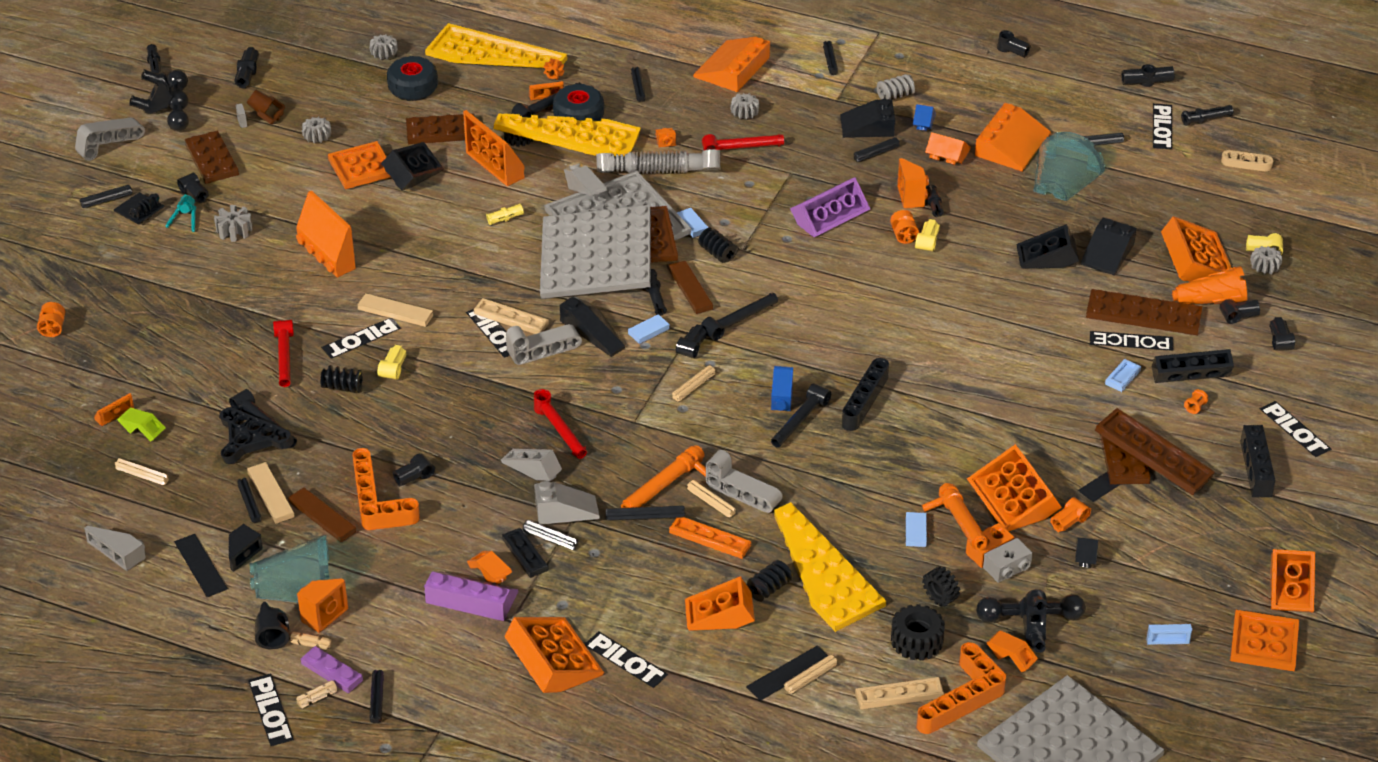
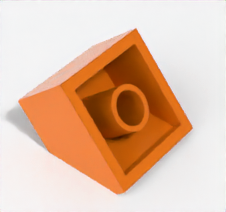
M931 132L925 153L930 155V159L939 161L941 158L945 159L948 164L956 165V163L962 164L971 147L965 141Z
M900 158L897 187L903 208L924 207L925 200L928 199L926 186L929 185V177L925 175L922 167Z
M342 578L311 581L297 593L301 622L318 633L348 610L345 580Z

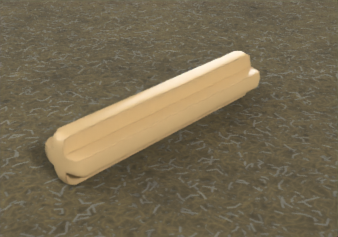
M711 365L706 366L673 391V400L679 402L715 375V368Z
M121 458L115 462L117 470L160 485H166L169 481L168 474Z
M692 480L688 483L687 489L728 518H731L736 513L735 507L697 481Z
M833 655L825 657L784 684L785 691L789 694L794 693L835 667L837 659Z

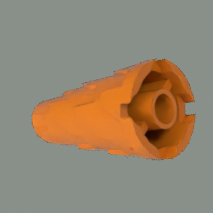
M1241 266L1233 267L1188 283L1179 284L1178 287H1175V290H1172L1173 301L1186 304H1221L1228 299L1234 300L1235 303L1247 301L1246 281L1240 277L1244 275Z

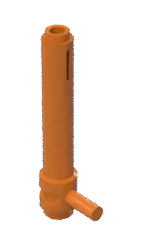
M697 445L687 448L685 452L676 457L674 462L624 499L621 508L643 506L682 474L690 472L693 468L706 477V467L701 464L705 457L704 451Z
M950 483L943 484L939 488V498L922 505L924 512L944 504L954 516L971 546L976 550L984 549L987 539L963 502L961 493L955 485Z

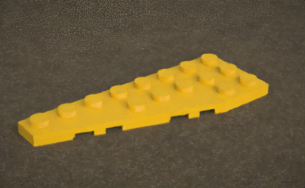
M450 23L443 28L425 49L427 56L464 64L544 68L545 62H549L550 58L559 59L562 64L567 61V54Z
M502 113L498 114L493 127L495 130L594 156L599 153H612L614 156L616 154L618 156L623 154L625 156L628 152L633 151L641 130L640 127L609 119L592 121V118H586L583 121L576 120L574 117L547 116L546 119L538 118V115H531V118L520 116V114Z
M791 502L774 510L775 519L780 531L784 535L786 546L790 550V556L799 578L801 577L805 593L808 594L810 605L835 632L886 607V600Z

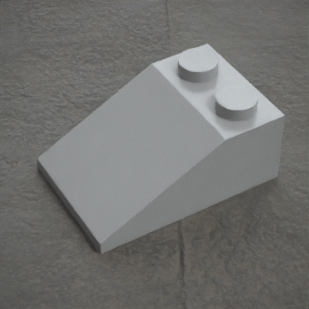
M543 481L534 484L539 525L599 519L595 495L556 482Z

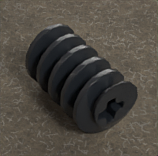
M708 227L699 236V245L722 263L732 260L738 251L737 245L733 244L732 241L728 240L727 237H724L716 229L712 230V228Z
M329 365L327 370L325 368L322 370L320 377L322 388L328 387L329 389L335 388L339 391L343 389L346 392L350 390L352 393L356 391L360 393L363 383L362 370L359 369L357 374H355L354 368H351L348 373L347 367H344L342 372H340V366H337L335 371H333L332 365Z
M775 560L759 573L750 577L747 581V586L752 592V597L756 601L762 602L764 598H768L770 594H774L776 590L786 585L787 581H792L793 573L784 562Z

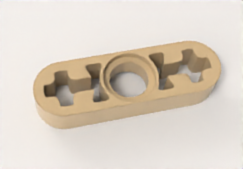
M1226 150L1222 153L1221 163L1228 167L1270 171L1273 165V158L1268 155Z

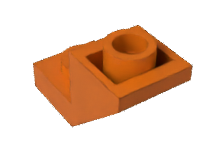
M482 551L467 561L470 568H479L486 582L499 584L507 579V575L512 573L511 568L493 551Z
M1001 630L987 642V645L998 660L1010 656L1021 673L1028 670L1038 659L1026 641Z

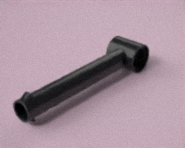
M557 93L528 106H525L523 103H517L512 109V114H520L522 117L531 118V115L553 106V98Z
M769 293V295L718 320H715L713 317H707L702 321L701 326L707 331V335L712 340L717 341L722 338L726 328L769 306H773L778 302V297L775 293Z
M815 383L811 384L806 394L807 400L771 439L772 445L776 448L781 447L818 404L826 406L829 403L832 391Z
M248 389L229 398L232 408L240 411L244 410L252 416L283 428L255 405V398ZM293 435L294 442L289 448H293L297 444V439Z

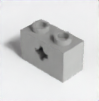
M1016 538L985 553L983 568L999 583L1031 567L1032 552Z

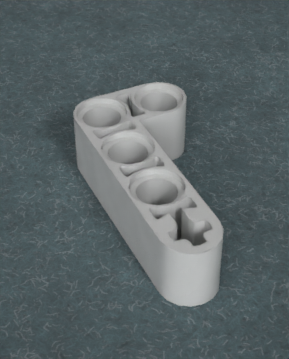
M131 117L83 124L77 131L75 150L85 160L91 161L96 158L99 145L139 139L144 135L145 128L136 119Z
M570 324L527 337L519 326H512L506 332L507 351L517 365L575 349L582 343L579 333Z
M718 450L706 463V483L710 488L766 513H770L783 498L782 493L777 488L732 469L731 457L724 450Z

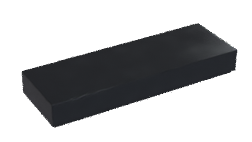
M521 528L502 534V540L530 578L548 571V565Z

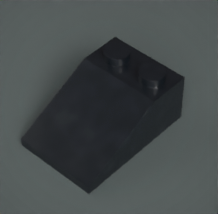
M892 99L873 100L840 114L843 138L894 137L895 114Z
M424 142L392 150L381 162L385 171L392 177L396 186L401 191L412 188L444 170L443 166Z
M1102 217L1081 260V265L1115 276L1134 246L1137 228Z
M1067 224L1016 244L1021 268H1064L1079 262L1075 239Z

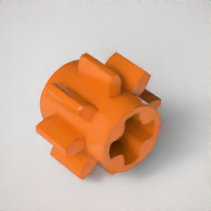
M550 58L549 62H545L544 74L549 79L558 80L559 76L564 74V64L559 59Z

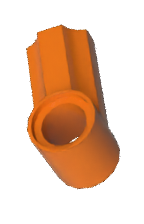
M1073 497L1066 503L1063 510L1051 517L1050 523L1057 532H1064L1077 521L1080 523L1085 522L1091 514V508Z

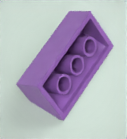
M856 177L790 208L797 224L812 237H816L870 210V207Z
M432 571L424 586L425 599L428 604L501 621L505 620L518 594V589L441 571Z

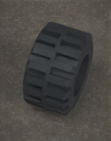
M916 604V606L908 605L907 608L903 607L900 609V612L894 614L891 642L892 647L896 648L895 651L898 654L902 653V657H910V660L919 659L921 661L924 658L930 659L932 655L936 656L939 653L944 642L945 622L942 620V615L937 614V610L934 608L929 609L930 607L926 605L923 607L921 604Z

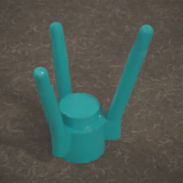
M186 194L181 197L177 209L165 225L166 228L170 226L180 211L182 213L191 211L192 232H195V212L197 207L194 206L195 200L193 197Z

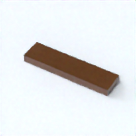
M681 261L669 264L668 270L694 312L699 314L713 310L711 300L687 262Z
M303 487L288 497L289 502L339 542H343L356 533L354 525Z

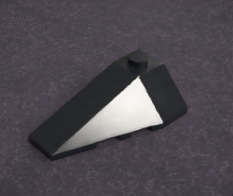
M574 296L559 305L560 322L564 325H573L580 336L607 355L612 357L625 349V345L602 312L595 306Z

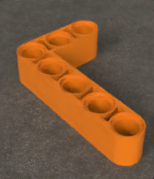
M366 448L356 449L353 452V464L362 527L366 530H377L418 523L420 513L419 503L416 499L405 498L377 502L370 451Z
M972 642L964 643L960 650L959 665L973 680L921 706L918 709L916 725L919 732L923 734L933 733L1004 694L1006 674L977 644Z

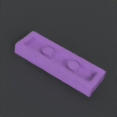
M316 646L301 658L302 665L327 681L333 680L336 686L346 693H350L363 681L360 673Z

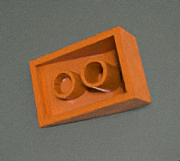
M1273 549L1270 569L1271 610L1314 613L1315 552Z
M741 576L685 599L687 628L689 631L736 629L755 621L752 592Z

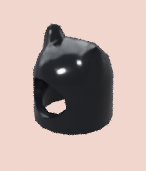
M267 602L261 604L260 611L255 619V641L257 645L268 650L279 649L289 641V620L286 613L279 608L270 607Z

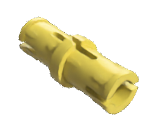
M518 204L508 208L503 207L499 211L486 214L489 225L523 215L524 211L522 205Z

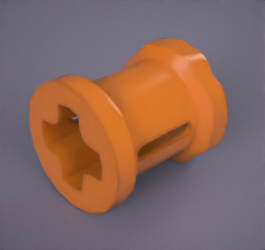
M1199 389L1194 390L1192 397L1184 402L1185 409L1191 414H1197L1201 410V406L1208 402L1207 393Z

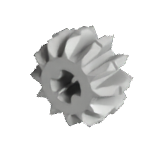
M380 34L370 40V52L374 58L388 60L389 57L393 58L397 54L398 45L392 35Z
M750 93L737 94L736 97H732L731 113L734 114V117H739V119L745 118L747 120V118H753L758 115L759 100L756 99L755 95L751 96Z
M319 116L306 119V122L302 123L304 139H307V142L313 141L314 144L327 141L331 137L330 122L326 118H320Z
M1261 245L1260 248H1255L1250 258L1252 269L1271 275L1273 272H1278L1282 264L1281 252L1276 251V247L1270 248L1269 246L1264 247Z

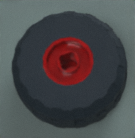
M420 56L397 59L387 71L388 88L394 96L402 100L418 101L425 99L438 86L436 66L428 59Z
M568 85L560 89L554 96L553 114L559 117H574L576 120L585 121L586 118H592V121H600L604 115V99L601 93L590 85Z

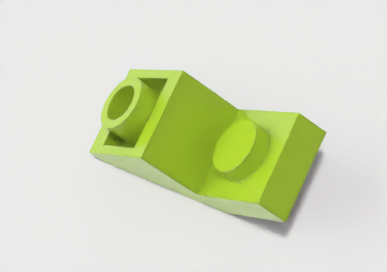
M131 407L117 419L130 434L138 428L150 442L166 428L152 413Z

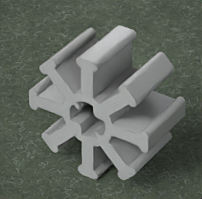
M230 205L231 212H227L224 208L219 209V216L215 215L214 220L216 233H219V237L222 240L229 235L231 242L237 241V234L241 235L244 239L249 236L248 230L252 231L253 228L251 214L248 213L246 207H242V209L237 211L236 205Z

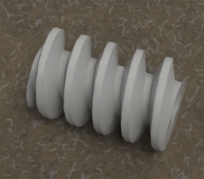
M904 74L890 80L879 81L877 83L878 96L880 99H896L897 96L901 98L903 95L908 96L909 93L914 94L915 86L911 75Z

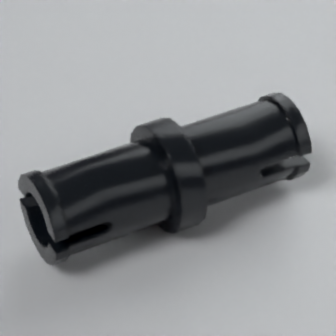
M930 185L926 187L928 192L927 202L932 209V214L934 217H938V211L939 216H942L944 213L941 205L942 199L938 195L937 187L931 185V190Z

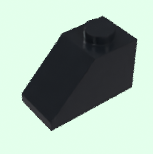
M242 524L229 534V562L233 572L263 549L261 534L245 524Z
M1077 537L1075 562H1079V567L1091 568V564H1096L1099 540Z

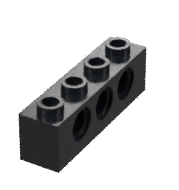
M1231 349L1155 356L1151 367L1154 382L1164 383L1228 377L1232 373L1234 363Z
M1243 425L1240 444L1252 497H1272L1275 476L1263 425Z

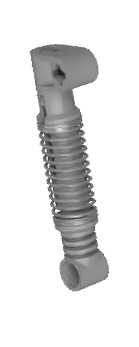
M703 150L702 153L680 151L679 154H677V151L675 154H673V151L671 154H669V151L668 154H665V151L664 154L661 151L660 154L657 151L656 154L653 151L652 154L649 151L646 154L644 151V154L640 152V156H638V152L636 154L635 152H628L625 156L623 154H620V156L616 154L614 156L612 153L596 154L597 172L609 173L614 172V169H616V172H619V169L621 171L625 169L629 174L637 170L639 173L642 171L644 174L645 171L646 173L648 171L650 173L652 171L654 173L656 171L658 173L660 171L662 173L664 171L666 173L668 171L670 173L672 171L674 173L676 171L678 173H687L688 171L720 170V150Z

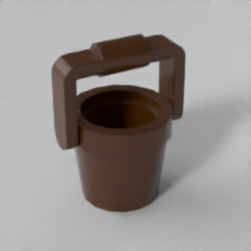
M257 89L247 101V104L257 112V115L269 124L279 121L284 114L285 105ZM271 104L279 108L273 118L266 114Z

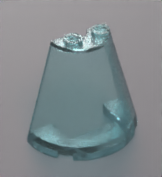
M1057 132L1047 137L1038 150L1033 192L1044 195L1046 192H1051L1057 199L1069 200L1104 173L1105 163L1101 152H1097L1090 140L1076 133Z
M321 535L257 562L250 563V574L254 575L253 578H250L251 590H255L256 598L298 603L297 593L302 587H305L311 581L329 580L327 535Z

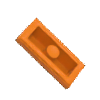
M563 81L529 85L530 101L544 99L557 93L560 89L564 88Z
M129 393L98 410L94 417L95 421L99 425L104 426L120 417L130 407L134 408L132 394Z

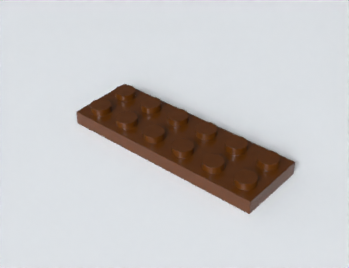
M1091 289L1086 318L1198 336L1202 306Z
M1118 408L1096 426L1095 431L1104 438H1107L1191 495L1198 492L1215 473V471Z

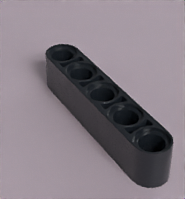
M876 358L872 361L842 411V427L845 430L854 431L859 428L887 382L889 374V361L887 359Z

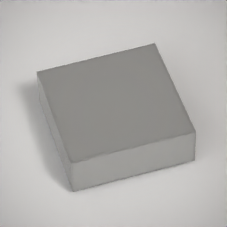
M242 103L236 104L239 125L241 128L247 127Z

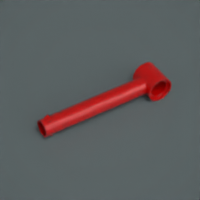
M707 134L702 138L703 150H727L776 145L779 147L784 145L783 134L717 140L713 134Z
M293 320L273 321L274 337L278 338L279 385L281 387H288L290 385L289 337L294 336Z
M546 389L535 391L534 411L548 418L572 450V455L578 459L584 458L587 454L586 446L583 447L552 406L550 391Z

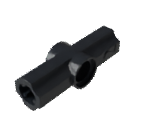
M248 47L244 50L242 59L237 61V73L234 81L235 85L239 86V88H246L250 84L252 75H256V63L259 52L254 47Z
M1146 64L1141 69H1128L1121 72L1123 85L1141 84L1145 87H1151L1157 82H1171L1175 77L1173 66L1155 67Z

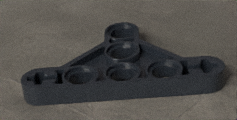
M228 407L219 413L222 424L229 428V443L220 453L226 464H234L246 453L271 446L287 449L294 442L290 431L235 408ZM247 420L245 423L238 425L240 422ZM260 426L258 429L252 430L254 427ZM269 432H274L272 435L266 436ZM248 439L246 442L240 444L242 440ZM235 452L232 456L226 457L228 454Z

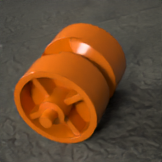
M908 210L895 212L891 216L890 223L897 241L902 244L912 243L916 240L919 233L912 213Z
M47 302L41 307L37 323V330L41 335L56 337L61 333L66 314L65 308L61 304Z

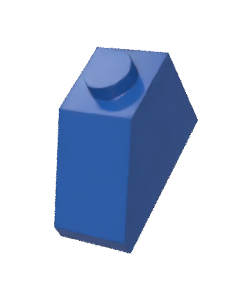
M916 104L913 126L917 127L916 130L926 132L927 129H932L936 116L934 107Z
M774 366L771 410L790 411L793 394V367Z

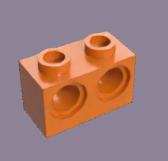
M1000 523L982 531L987 539L986 547L982 550L974 549L967 539L966 554L980 568H983L985 553L1014 540V536Z

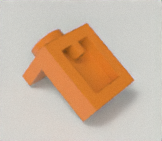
M673 128L655 130L659 148L676 146V133Z

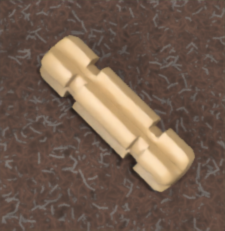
M292 632L290 642L299 645L301 643L303 646H316L323 650H329L332 642L329 638H321L304 633L302 635L298 632Z
M331 680L326 682L325 686L320 685L306 692V695L297 696V704L300 708H304L310 702L312 704L327 697L328 693L331 695L337 692L335 682Z

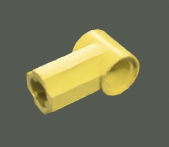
M929 219V221L924 223L921 233H918L916 238V249L934 252L940 228L936 220Z
M1275 233L1270 234L1268 237L1247 236L1246 251H1254L1255 248H1260L1262 245L1264 247L1269 246L1270 248L1276 247V251H1280L1282 255L1283 238L1281 235Z
M395 345L390 348L385 360L380 361L378 366L379 377L399 379L401 365L407 355L406 350L402 346Z

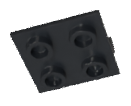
M138 192L113 210L139 225L164 208V205L159 203L160 197L158 194H151L148 197Z

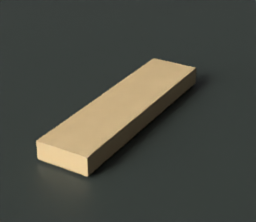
M366 293L358 303V310L424 327L433 317V310Z
M484 298L474 308V314L509 326H519L522 330L533 334L544 332L549 325L548 319Z
M264 462L247 468L248 475L275 524L294 518V512L267 463Z
M935 677L856 688L855 694L861 710L932 700L944 695V690L940 678Z

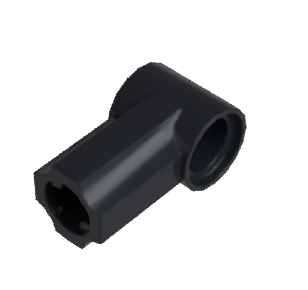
M1003 30L999 33L997 44L999 51L1005 53L1012 52L1024 58L1028 55L1031 48L1029 43L1015 38L1011 31Z
M194 172L177 179V185L183 194L188 193L195 202L203 203L206 201V198L209 196L208 191L200 184L199 178Z
M1228 299L1220 304V311L1229 324L1237 323L1241 318L1260 315L1258 300L1235 303L1234 300Z
M1275 317L1269 324L1272 333L1273 349L1294 350V333H1290L1286 320H1283L1282 317Z
M698 324L692 326L685 338L680 337L676 345L677 354L693 359L696 358L700 345L707 336V331L703 326Z
M419 453L411 459L409 464L393 471V477L400 487L419 477L422 479L431 477L435 472V466L424 454Z

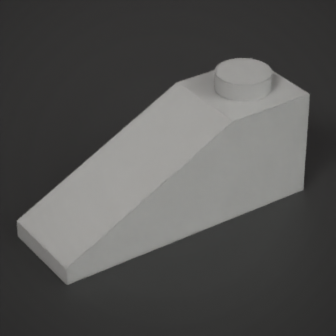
M575 162L564 169L568 188L590 196L607 190L606 186L586 165Z
M512 449L501 459L503 464L535 480L551 481L562 470L553 450Z
M92 526L85 527L87 542L124 570H130L146 558L145 545L140 539H136L127 533Z

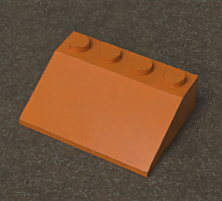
M758 37L726 40L693 74V77L738 92L770 58V41Z
M1004 103L976 139L975 156L1023 172L1050 136L1051 131L1022 108Z
M467 110L463 111L466 153L507 187L524 179V164L509 144Z
M312 190L309 191L296 227V239L300 245H303L310 254L316 257L319 263H322L330 273L332 272L338 278L356 269L351 226Z
M1175 216L1162 229L1161 233L1171 255L1178 277L1181 280L1190 282L1232 268L1217 232Z
M1016 444L967 478L997 522L1008 532L1045 520L1062 508Z
M514 617L504 636L543 693L562 692L604 674V671L565 617Z

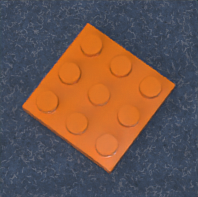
M378 141L328 154V160L345 189L391 177L381 164L386 155Z
M1235 610L1230 661L1295 671L1299 619Z

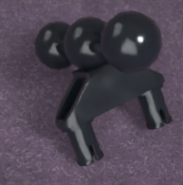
M144 69L141 80L149 81L155 85L148 99L132 95L129 106L142 109L147 114L155 113L164 108L167 109L169 106L173 110L167 117L170 129L174 131L185 130L189 124V118L183 111L189 101L188 96L183 91L188 84L185 72L173 70L166 77V74L163 72L155 73Z
M1034 589L1029 591L1019 603H1000L994 597H984L978 602L976 612L977 616L987 623L996 622L1001 616L1020 615L1023 618L1027 644L1035 652L1041 653L1046 649V614H1062L1064 618L1074 621L1084 615L1086 605L1080 596L1074 594L1066 595L1061 601L1047 602L1044 591Z

